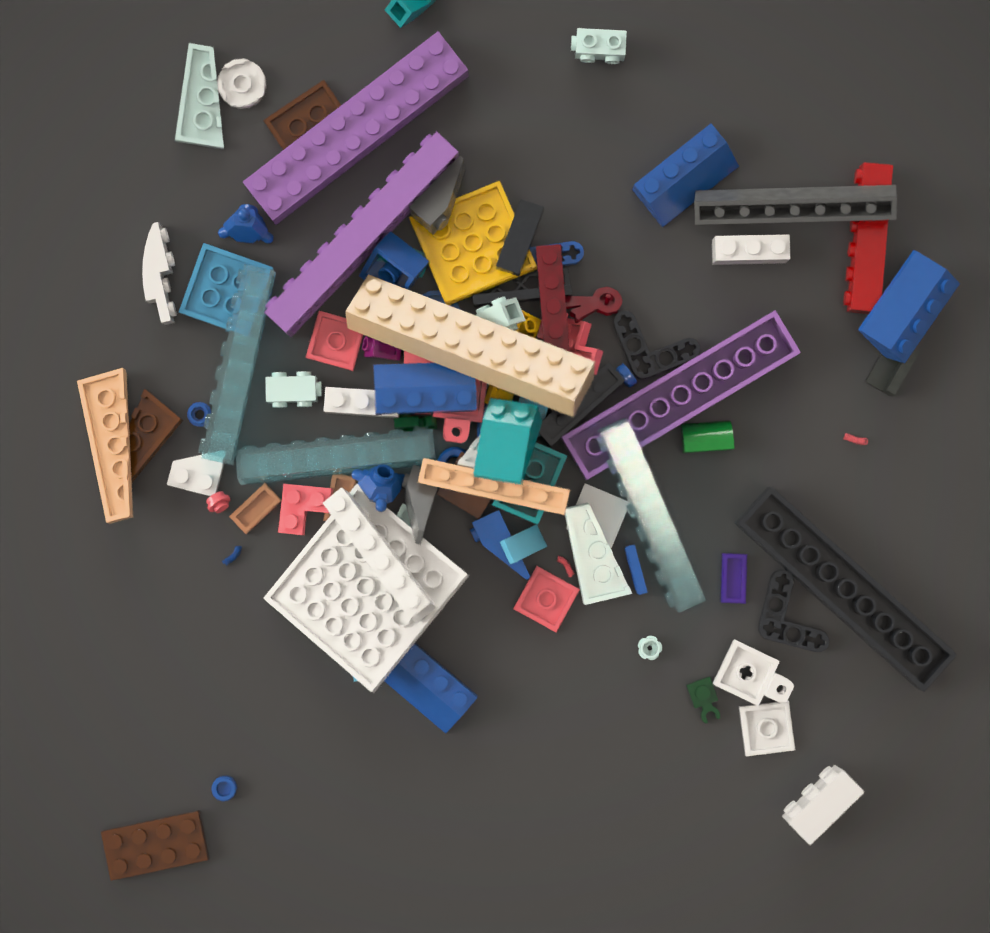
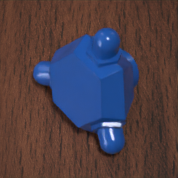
M250 204L241 205L218 231L219 237L227 238L230 236L237 242L254 243L256 240H262L270 244L274 239L273 235L268 232L263 218L258 214V209Z
M384 464L368 470L355 469L351 474L352 478L358 481V485L370 502L375 503L378 512H384L387 504L393 502L402 489L405 477L404 474L394 473L390 466Z

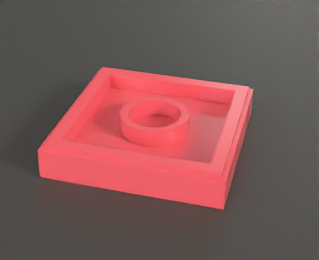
M319 311L306 358L354 371L364 335L348 329L346 318Z
M536 566L513 609L557 633L580 589Z

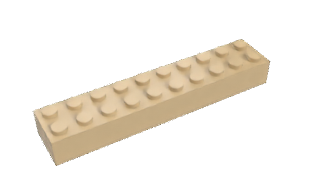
M371 275L366 277L346 310L347 328L572 417H574L594 379L595 362Z

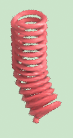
M845 433L844 440L851 441L854 444L858 443V445H867L865 443L867 438L853 437V435Z
M558 556L557 562L564 565L568 576L572 577L575 573L572 570L573 568L570 567L569 561L566 558L564 559V557Z

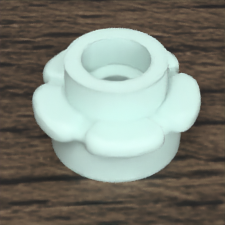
M647 636L639 641L638 653L644 659L655 660L662 651V644L657 641L656 637ZM652 646V650H648L647 647Z

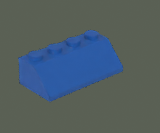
M711 123L636 182L632 190L658 223L664 227L694 203L696 190L712 189L737 169L739 165L727 142Z
M913 250L858 331L886 358L905 364L960 283L947 269L918 251Z
M437 363L373 365L375 415L474 412L477 410L476 380L473 377Z
M416 642L384 680L445 734L478 697L477 694Z

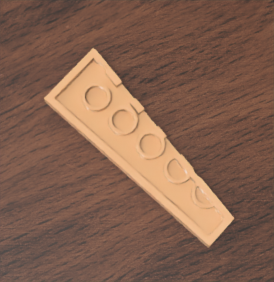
M120 368L77 381L106 523L109 524L133 517L127 373L124 368Z

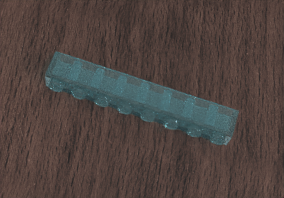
M244 264L243 269L238 271L236 283L240 284L238 294H233L231 307L234 308L233 317H229L226 324V332H229L227 342L223 341L220 356H224L222 366L218 365L216 369L215 380H218L216 390L211 392L209 404L213 405L211 414L206 415L204 428L207 429L206 438H202L199 445V453H202L201 458L230 465L234 464L267 316L264 313L267 310L265 306L270 301L276 272L274 270Z
M623 418L598 429L600 437L596 438L601 451H606L610 458L606 461L612 475L616 473L620 481L616 483V486L621 496H626L629 505H626V509L631 519L636 518L639 527L635 528L641 542L646 541L649 548L645 550L651 564L654 562L658 571L655 572L659 584L666 587L668 593L664 594L669 607H674L680 613L706 601L630 422Z
M424 427L414 428L410 432L391 430L389 434L379 435L377 432H369L364 434V437L343 435L340 436V439L335 440L322 437L315 439V442L307 443L304 440H295L289 445L269 443L266 447L261 448L247 445L243 446L242 450H235L237 479L241 485L352 473L355 469L368 470L381 464L388 465L392 469L413 467V465L422 466L423 458L436 461L433 429L428 430V428Z

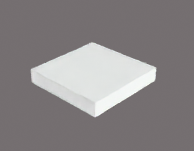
M584 484L576 505L589 503L607 543L612 548L630 502Z
M788 700L785 703L770 702L759 704V706H739L746 757L795 750Z

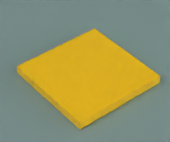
M500 180L456 198L448 224L440 231L437 230L434 234H431L412 216L409 217L426 259L429 260L428 265L446 305L454 304L537 270V265L530 249L520 276L496 269L497 261L515 216Z

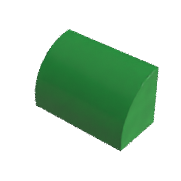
M730 420L681 424L683 453L735 449Z

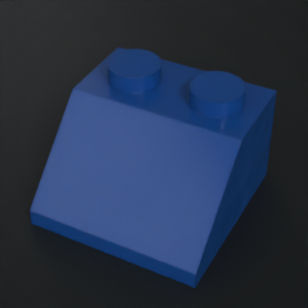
M390 231L374 248L359 276L365 280L368 275L410 290L423 273L429 260ZM381 255L387 262L377 261V259Z

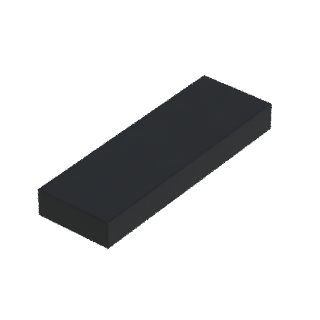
M520 199L497 261L496 269L520 276L541 220L544 206Z

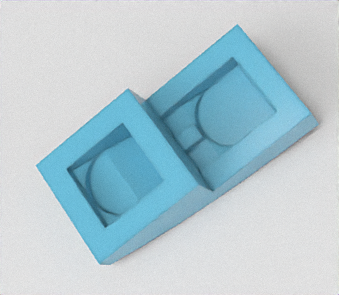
M537 524L500 542L510 564L547 547Z

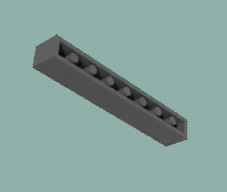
M896 185L696 190L694 199L695 225L897 220Z

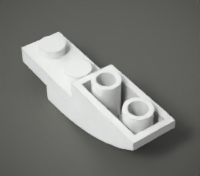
M156 222L152 224L144 250L143 288L146 301L150 304L157 303L161 323L168 325L175 323L173 316H177L174 302L169 301L168 292H171L168 278H164V275L173 273L172 266H175L172 252L167 250L166 243L169 242L167 229L162 228Z

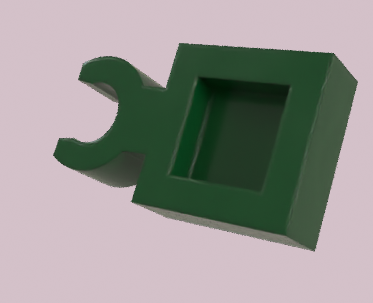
M401 414L399 418H394L395 432L399 434L420 432V430H436L437 419L433 416L419 418L414 416V414Z
M708 676L686 684L694 708L702 707L700 714L702 721L708 723L706 714L709 711L714 712L716 719H719L720 712L712 705V702L718 701L711 678Z

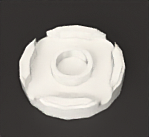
M236 59L225 64L217 79L218 91L223 100L230 106L239 109L250 108L258 104L263 98L267 87L266 77L261 68L246 59Z

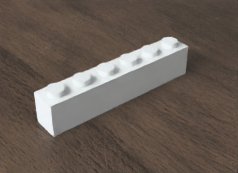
M340 488L323 502V505L411 620L418 623L437 608L348 491Z

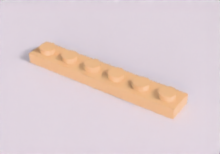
M423 458L418 483L565 515L570 490L523 480L522 485L478 478L474 477V469Z

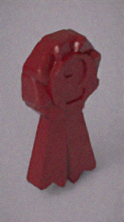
M610 287L597 289L593 296H565L566 309H572L570 316L575 318V323L580 322L595 311L605 316L615 314L622 305L620 293Z

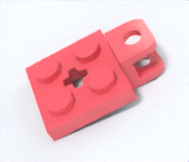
M475 379L476 411L433 413V417L444 419L443 438L446 442L464 443L469 436L470 422L482 423L487 383ZM453 428L459 429L460 435L458 437L452 434Z

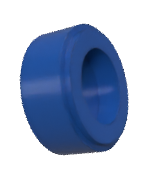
M624 363L616 368V371L625 380L624 384L628 388L637 384V380Z
M227 775L218 777L212 784V794L219 801H228L237 792L236 781Z

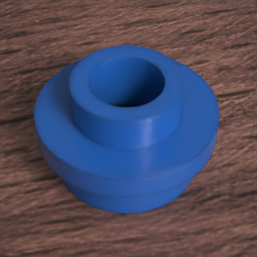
M196 402L188 409V420L194 426H206L212 419V410L207 404ZM199 410L204 411L202 419L196 417V413Z

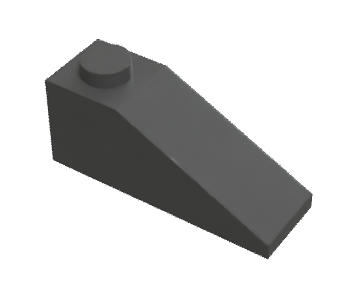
M461 156L409 207L411 216L431 234H434L437 230H442L449 222L466 170L464 158Z
M413 465L411 473L405 474L402 487L406 488L404 499L415 544L421 545L438 487L418 483L421 467Z

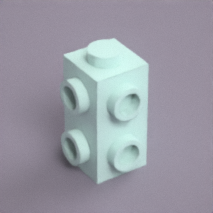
M577 28L576 36L571 38V51H575V59H580L584 63L605 60L607 64H619L620 61L625 59L627 31Z
M504 296L492 301L493 306L491 307L486 305L475 310L477 313L475 316L514 331L518 329L517 324L525 321L516 297L506 300Z
M273 372L272 377H265L266 402L272 403L273 408H285L287 403H297V407H312V402H318V396H322V382H317V377L311 376V372H296V376H287L286 372Z

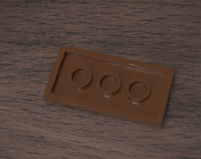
M199 810L101 831L111 881L209 859Z

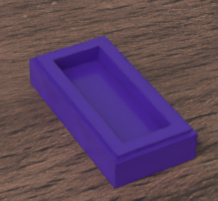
M722 553L720 603L746 604L747 554Z

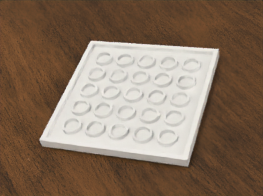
M357 483L349 493L354 497L437 608L418 623L411 620L332 515L263 599L374 693L469 575L426 539L422 538L421 545L415 544L412 528L388 508L384 512H378L375 503L370 502Z

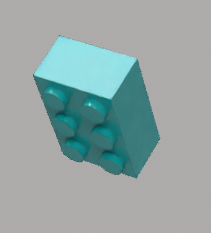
M535 443L523 480L555 486L567 455ZM494 500L492 506L537 525L544 512L543 510Z

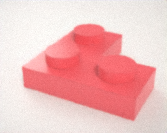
M567 318L570 352L594 361V375H597L603 351L585 347L591 324L585 321L575 323L574 319Z
M283 484L278 533L305 535L307 511L329 513L323 502L333 495V489Z

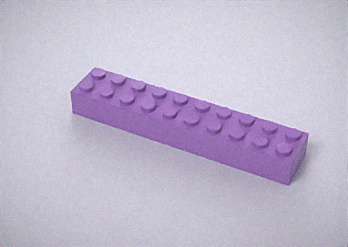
M436 32L243 181L244 185L274 224L277 225L468 78L467 67L442 35Z
M438 132L433 136L428 134L420 143L422 147L417 153L411 152L403 161L405 165L399 171L394 170L387 177V184L382 189L377 188L369 196L370 202L364 208L360 206L351 216L353 220L347 226L343 224L334 233L336 236L330 244L325 242L317 251L319 255L313 262L308 260L300 269L302 273L296 279L291 278L283 286L285 291L279 297L274 296L266 304L267 310L264 313L290 337L308 321L369 257L380 241L410 214L409 207L459 157V152Z
M775 310L562 436L561 440L584 479L588 480L801 352Z

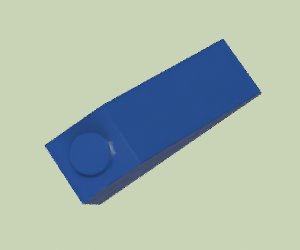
M499 510L472 522L474 527L470 531L475 542L481 541L485 548L523 578H531L522 559L510 564L500 542L511 537Z

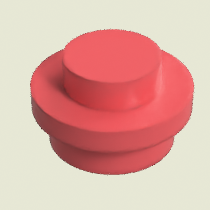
M223 491L214 493L206 501L208 504L207 509L209 512L221 513L229 507L228 503L231 498L229 495H225Z

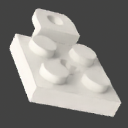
M735 639L713 681V685L759 706L763 695L777 702L785 703L794 688L790 680L775 672L780 662L779 660ZM750 666L749 671L752 672V676H746L745 679H742L740 669ZM782 685V690L777 692V687Z

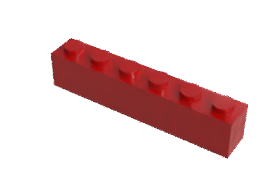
M863 162L859 169L855 170L854 184H858V186L892 185L893 165ZM888 220L850 222L853 242H849L848 257H851V266H847L846 281H849V290L845 291L843 301L844 305L847 306V312L869 314L882 296Z

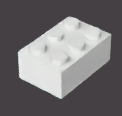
M836 765L832 768L830 766L826 767L820 773V779L814 785L811 783L801 792L803 796L797 802H790L783 810L785 814L782 817L809 845L864 793L848 774Z

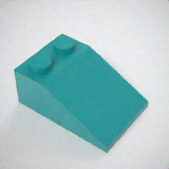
M490 398L483 417L473 472L474 477L522 485L543 422L537 405Z

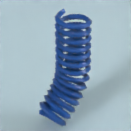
M235 546L234 553L222 560L223 564L225 563L227 566L234 559L236 560L237 556H239L238 554L241 553L240 549H242V546Z

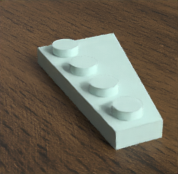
M189 43L175 141L224 149L214 48Z
M589 503L567 507L565 518L583 604L587 605L632 594Z

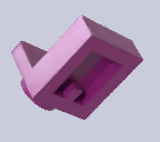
M368 336L363 339L362 349L364 357L400 361L401 349Z

